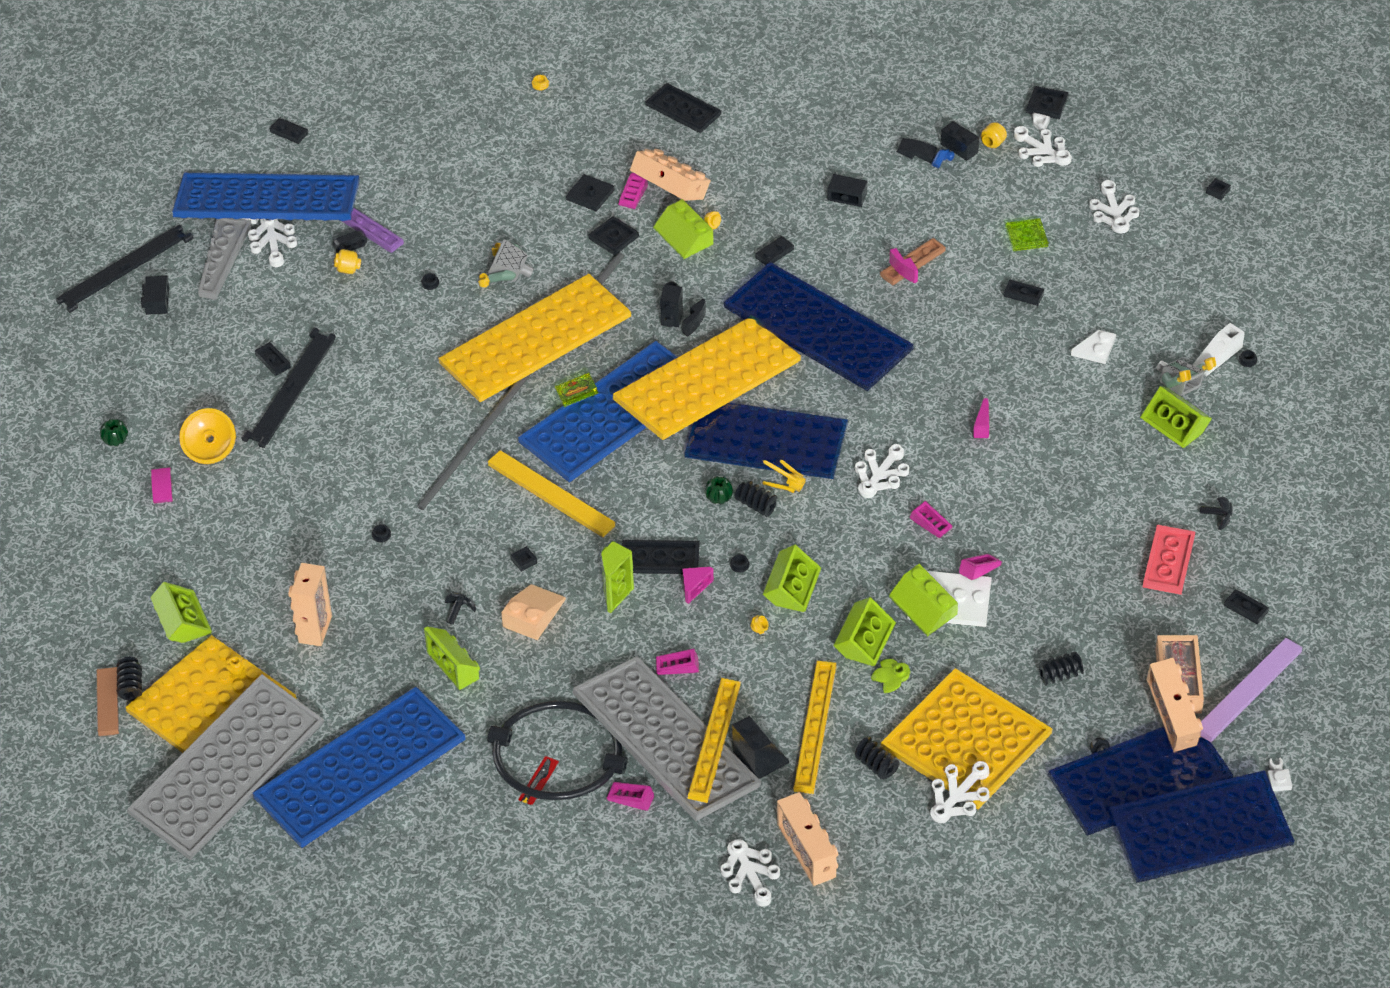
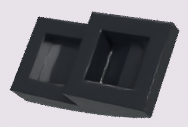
M902 138L896 152L909 159H913L916 156L931 163L937 147L919 140Z
M701 299L690 307V316L682 321V333L687 337L699 327L705 317V299Z

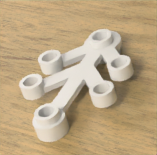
M1018 126L1015 128L1014 138L1017 141H1025L1036 147L1029 149L1020 148V158L1026 159L1029 155H1037L1033 157V165L1036 167L1042 166L1043 163L1055 162L1062 166L1071 163L1072 156L1069 151L1065 150V139L1063 137L1055 138L1054 146L1058 148V151L1052 149L1050 130H1041L1040 138L1043 140V144L1029 136L1026 127ZM1048 154V155H1050V156L1042 157V156H1039V155Z
M1105 180L1101 184V192L1107 196L1110 207L1101 203L1098 199L1090 200L1089 208L1091 210H1101L1094 213L1093 220L1097 223L1104 222L1111 225L1112 230L1116 233H1126L1130 227L1129 222L1139 216V209L1131 207L1126 216L1121 217V214L1128 206L1135 204V197L1133 195H1126L1123 202L1118 206L1114 196L1116 184L1111 180ZM1103 212L1112 215L1114 219L1105 216Z
M261 219V225L257 229H252L248 232L249 240L257 241L265 230L268 233L258 242L250 244L251 252L254 254L260 253L262 248L270 242L271 254L269 256V263L273 267H279L283 265L284 259L283 255L278 251L277 241L286 244L289 248L296 247V237L290 236L295 233L294 225H284L278 222V219ZM276 228L278 230L283 231L284 234L288 235L289 237H286L278 232H275L274 229Z
M894 444L889 448V455L879 468L876 462L875 450L868 449L865 451V460L868 461L873 475L870 480L866 474V463L859 461L855 464V472L859 474L861 480L858 491L863 497L871 498L879 490L896 489L900 486V479L897 476H907L909 474V466L904 463L900 464L898 469L888 470L894 461H899L904 457V449L901 445ZM889 478L887 482L878 483L881 479Z
M983 761L976 762L972 768L973 772L958 788L956 779L958 775L957 767L952 764L948 765L945 768V773L948 777L950 797L945 803L943 799L944 782L941 779H936L932 782L936 805L932 807L930 814L935 822L945 823L951 816H973L976 813V806L973 802H967L963 807H953L957 802L987 801L989 799V790L985 787L979 788L977 792L966 793L977 779L983 780L989 776V766ZM979 767H984L983 770H977ZM949 770H955L952 774L948 773ZM937 784L942 785L940 788H935ZM982 792L987 793L985 796H980ZM968 807H973V810L967 811L966 809ZM944 811L943 814H938L937 812Z
M743 840L731 841L727 848L730 856L727 862L721 865V875L723 877H731L733 875V867L738 859L741 866L735 879L730 880L729 890L732 893H739L742 889V882L747 875L755 890V903L759 906L769 905L771 903V892L767 888H763L755 872L767 875L770 879H777L780 876V868L777 865L767 867L751 862L748 857L759 859L761 863L766 864L772 859L771 851L768 849L757 851L748 848L747 843Z

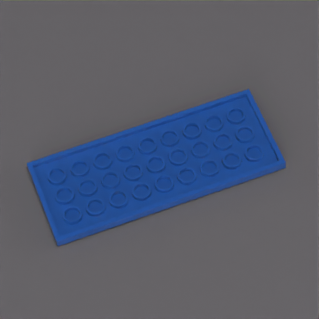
M184 173L173 208V217L199 219L248 218L253 220H351L360 182L359 175Z
M657 341L653 342L519 436V443L570 483L647 428L613 400V393L678 357Z
M415 687L253 792V798L303 848L466 740L465 734Z

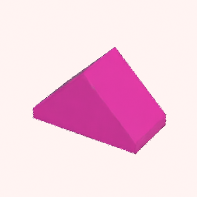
M712 567L683 569L686 603L689 604L714 581Z

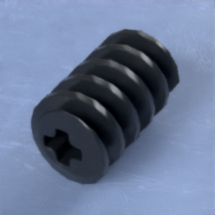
M748 481L746 484L742 482L735 491V499L747 505L761 515H765V517H769L774 511L778 497L777 495L771 496L772 493L770 491L765 493V488L759 489V485H753V481Z
M1075 651L1070 655L1066 653L1063 657L1057 656L1056 659L1042 660L1039 665V673L1045 686L1048 685V679L1055 683V677L1061 682L1063 681V675L1070 679V673L1074 677H1078V671L1084 674L1081 657Z
M128 656L119 659L116 664L117 695L124 700H134L142 696V666L135 657Z
M866 736L858 744L855 750V757L861 760L862 764L866 765L880 779L889 778L897 771L899 760L894 761L895 757L893 755H889L887 750L883 751L881 745L877 746L878 743L872 741L871 736Z

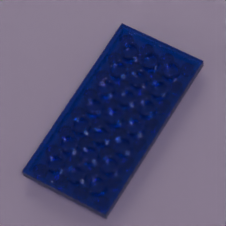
M729 402L693 423L685 450V458L775 471L763 463L766 460L785 472L792 473L780 463V460H783L802 475L834 479L848 426V419Z
M1164 727L1048 771L1049 778L1086 836L1233 780L1232 772L1211 742L1200 737L1197 746L1173 752Z
M1265 770L1109 807L1108 811L1136 883L1291 846L1295 842Z

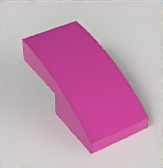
M897 248L891 249L890 264L905 279L917 283L918 269L912 259H903Z
M171 468L152 469L153 503L172 502Z

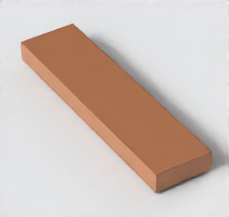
M932 238L904 256L903 259L911 258L917 269L945 252L946 247ZM892 265L880 272V276L892 286L904 279Z
M117 667L97 669L99 736L119 734L118 695L116 691Z

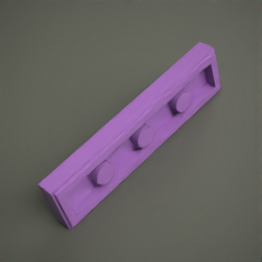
M353 208L351 220L342 221L354 230L362 231L368 239L390 253L404 244L402 238Z

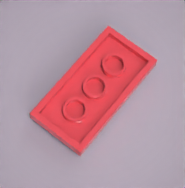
M1157 525L1143 581V588L1182 595L1195 539V531Z

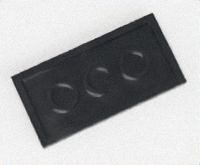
M669 83L664 84L645 101L646 106L700 134L722 114V110Z
M622 540V546L632 551L633 573L683 574V569L699 568L700 541Z

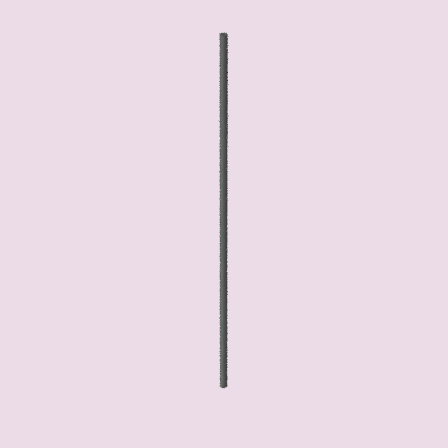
M618 253L597 279L601 285L624 258L622 253ZM531 374L514 383L417 506L419 509L424 510Z

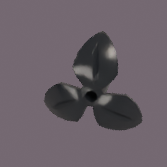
M1218 497L1217 499L1221 507L1201 506L1200 514L1222 515L1223 519L1218 528L1222 530L1230 522L1233 506L1227 498Z
M452 592L446 596L445 603H454L446 621L448 624L454 625L463 604H466L476 612L475 604L470 598L465 597L466 595Z

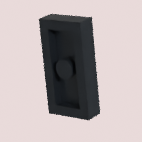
M280 117L269 127L271 133L297 144L308 135V129Z
M780 236L755 253V258L769 267L794 250V245L783 236Z
M1009 280L1003 297L1038 306L1044 295V289Z
M271 342L255 350L257 358L275 376L291 368L290 362Z
M1236 589L1224 602L1225 607L1257 625L1269 611V607Z

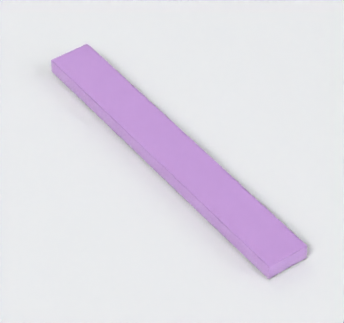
M1285 638L1201 721L1203 727L1200 733L1201 737L1212 742L1302 652L1303 647Z

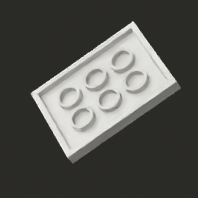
M927 571L958 602V615L947 623L986 627L992 577L981 576L970 580L961 574Z

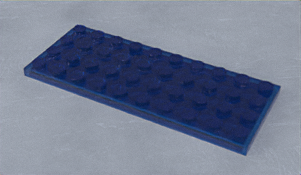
M771 262L724 302V308L744 320L747 318L754 319L758 325L773 333L787 345L867 392L913 350L914 346L911 342Z

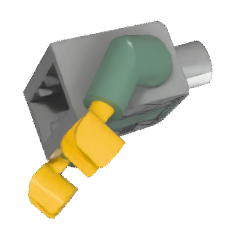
M503 239L502 243H496L494 245L495 248H492V254L495 258L489 269V276L485 273L480 274L478 283L480 287L484 288L490 282H516L520 274L530 278L534 268L525 264L528 255L518 244H511Z
M1215 357L1206 358L1204 360L1205 364L1201 363L1196 366L1178 359L1169 364L1160 361L1157 365V371L1162 373L1160 382L1179 396H1183L1201 386L1206 370H1212L1217 365Z

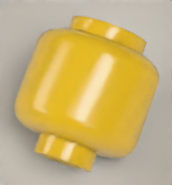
M996 122L988 124L981 133L983 144L989 148L999 147L1007 137L1005 128Z
M342 249L339 253L335 254L334 267H336L339 273L354 274L356 269H360L361 258H358L357 252Z

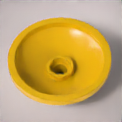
M212 408L200 409L192 413L184 421L180 430V445L184 453L197 463H217L227 457L234 447L236 440L234 424L222 411ZM213 436V441L208 442V438Z

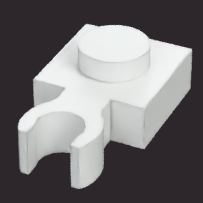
M1279 758V765L1273 764L1272 759L1269 761L1270 770L1267 776L1271 791L1292 790L1289 769H1282V758Z

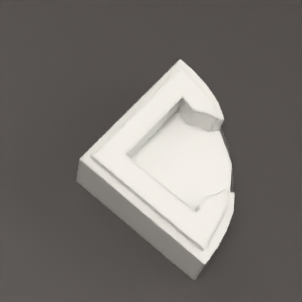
M1033 113V124L1040 131L1046 129L1050 122V117Z

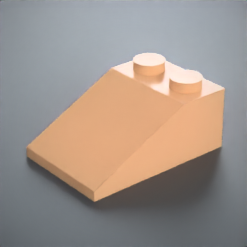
M531 584L511 598L501 612L503 627L538 640L566 600V597Z

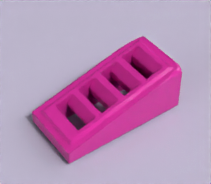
M631 173L618 205L636 209L648 187V180L635 173Z
M988 398L983 399L974 424V438L989 437Z
M926 501L915 508L910 515L911 520L938 538H941L953 527ZM941 525L944 526L941 531L938 530Z
M990 554L961 560L959 573L970 580H974L999 567L1002 561Z
M695 649L656 656L657 674L699 672L698 655ZM663 662H667V667H664Z
M613 782L607 800L648 811L653 801L654 793L651 786Z

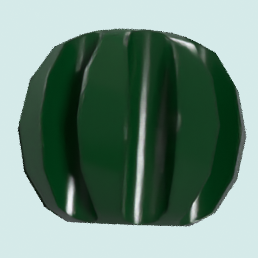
M112 418L109 421H105L100 429V437L108 446L114 445L117 447L119 444H123L128 436L127 426L119 419Z
M715 476L706 483L705 494L711 503L722 505L732 498L733 487L727 478Z

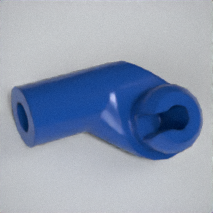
M949 149L939 150L931 165L940 168L942 162L946 159L949 161L954 159V152Z

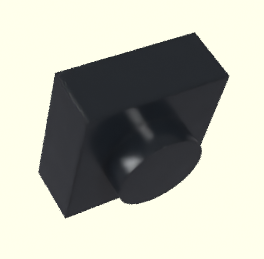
M1215 178L1206 188V194L1222 200L1230 191L1231 185Z
M527 546L510 555L511 561L521 572L538 563L537 557Z

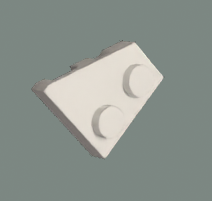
M1098 330L1074 347L1071 351V356L1106 364L1116 340V334Z

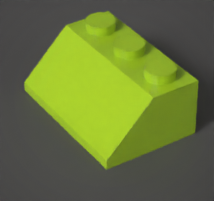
M683 199L667 206L653 226V229L683 259L713 245V229Z
M1162 386L1158 388L1140 417L1182 448H1185L1203 434L1212 419L1171 389Z
M614 541L608 547H604L601 552L603 590L609 613H612L634 589L632 551Z
M795 544L783 549L778 553L763 595L775 606L805 612L821 567Z
M920 563L903 575L889 595V598L927 637L958 615V602Z
M163 582L150 597L166 637L169 640L185 643L212 633L194 590Z
M871 597L854 603L833 646L847 659L875 666L896 622Z
M428 626L424 628L428 655L459 690L479 680L480 667L475 660H471L466 649L458 645L453 635L450 636L444 629Z

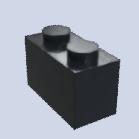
M952 121L941 129V145L964 160L968 161L979 152V137L961 125Z
M833 174L827 188V200L862 207L867 195L868 181Z
M146 276L145 284H142V294L144 297H141V307L145 308L146 315L168 314L170 290L168 276Z
M664 285L660 298L662 326H680L683 315V292L680 286Z

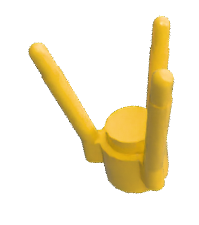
M766 460L763 461L770 468L788 478L786 483L789 486L766 481L762 482L763 485L787 490L791 493H794L795 490L798 492L802 490L806 482V478L803 477L804 475L798 473L783 460H780V463L792 472L791 474Z

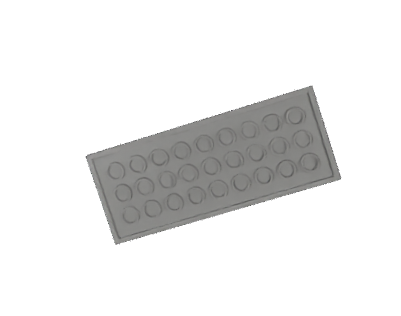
M638 656L573 688L574 696L695 821L761 786V781L724 744L708 803L688 799L689 789L707 726Z
M261 674L127 809V813L191 860L253 797V792L261 788L324 724V719Z

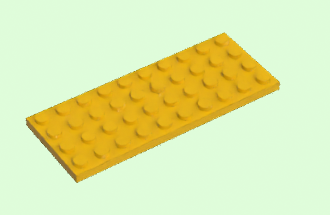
M587 274L439 357V363L479 402H482L631 317V311L595 278Z
M749 317L613 393V400L659 438L664 440L801 361V355L754 318Z

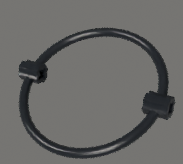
M571 701L537 703L516 712L501 727L493 725L489 729L487 742L493 744L492 756L498 773L511 787L534 798L543 800L578 798L600 788L614 773L622 775L626 771L628 758L622 756V744L611 733L610 735L614 742V754L606 753L603 763V770L606 772L596 781L585 787L565 792L540 791L521 784L505 769L501 760L500 749L501 746L509 747L512 738V730L510 728L517 721L532 713L548 709L575 710L597 719L580 703Z

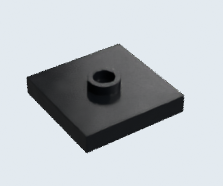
M1035 86L1028 102L1026 113H1037L1060 120L1069 92Z
M584 174L568 192L566 200L597 212L613 193L615 187L612 184Z
M612 216L588 234L591 241L615 256L639 237V232L615 216Z

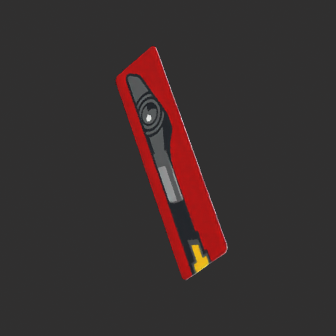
M545 756L527 784V787L542 791L559 761ZM522 793L518 800L533 805L537 798Z

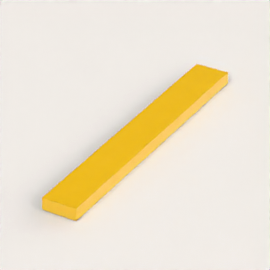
M500 450L488 460V466L602 538L615 527L613 520Z
M816 662L795 777L794 792L814 794L837 667L835 662Z
M721 678L689 789L688 799L708 803L740 690L741 682Z

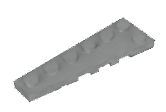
M241 218L216 219L214 235L211 239V247L208 251L207 263H205L198 291L199 297L217 299L252 226L251 220Z

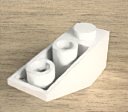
M1229 323L1216 334L1193 365L1205 364L1204 360L1206 358L1215 357L1217 365L1212 370H1206L1204 376H1208L1243 348L1245 332Z

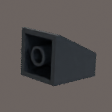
M750 716L732 725L733 753L758 779L789 763L786 756Z

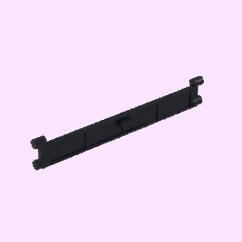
M180 225L173 227L56 298V302L59 305L65 303L67 311L71 313L78 309L77 304L180 241L183 240L187 243L194 239L191 233L187 235L182 233L183 229Z
M314 327L309 337L313 340L254 431H245L241 437L244 442L252 439L259 442L258 446L261 448H265L334 343L336 336L333 333L325 336L319 334L318 328Z

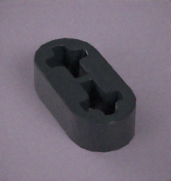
M355 231L336 238L333 241V248L336 253H339L342 249L353 251L364 247L367 243V238L362 231Z

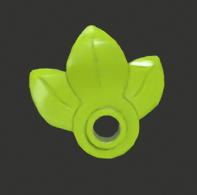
M885 659L880 662L881 668L873 672L871 680L884 683L883 692L885 694L900 688L901 683L909 678L910 668L906 663H898L894 659Z

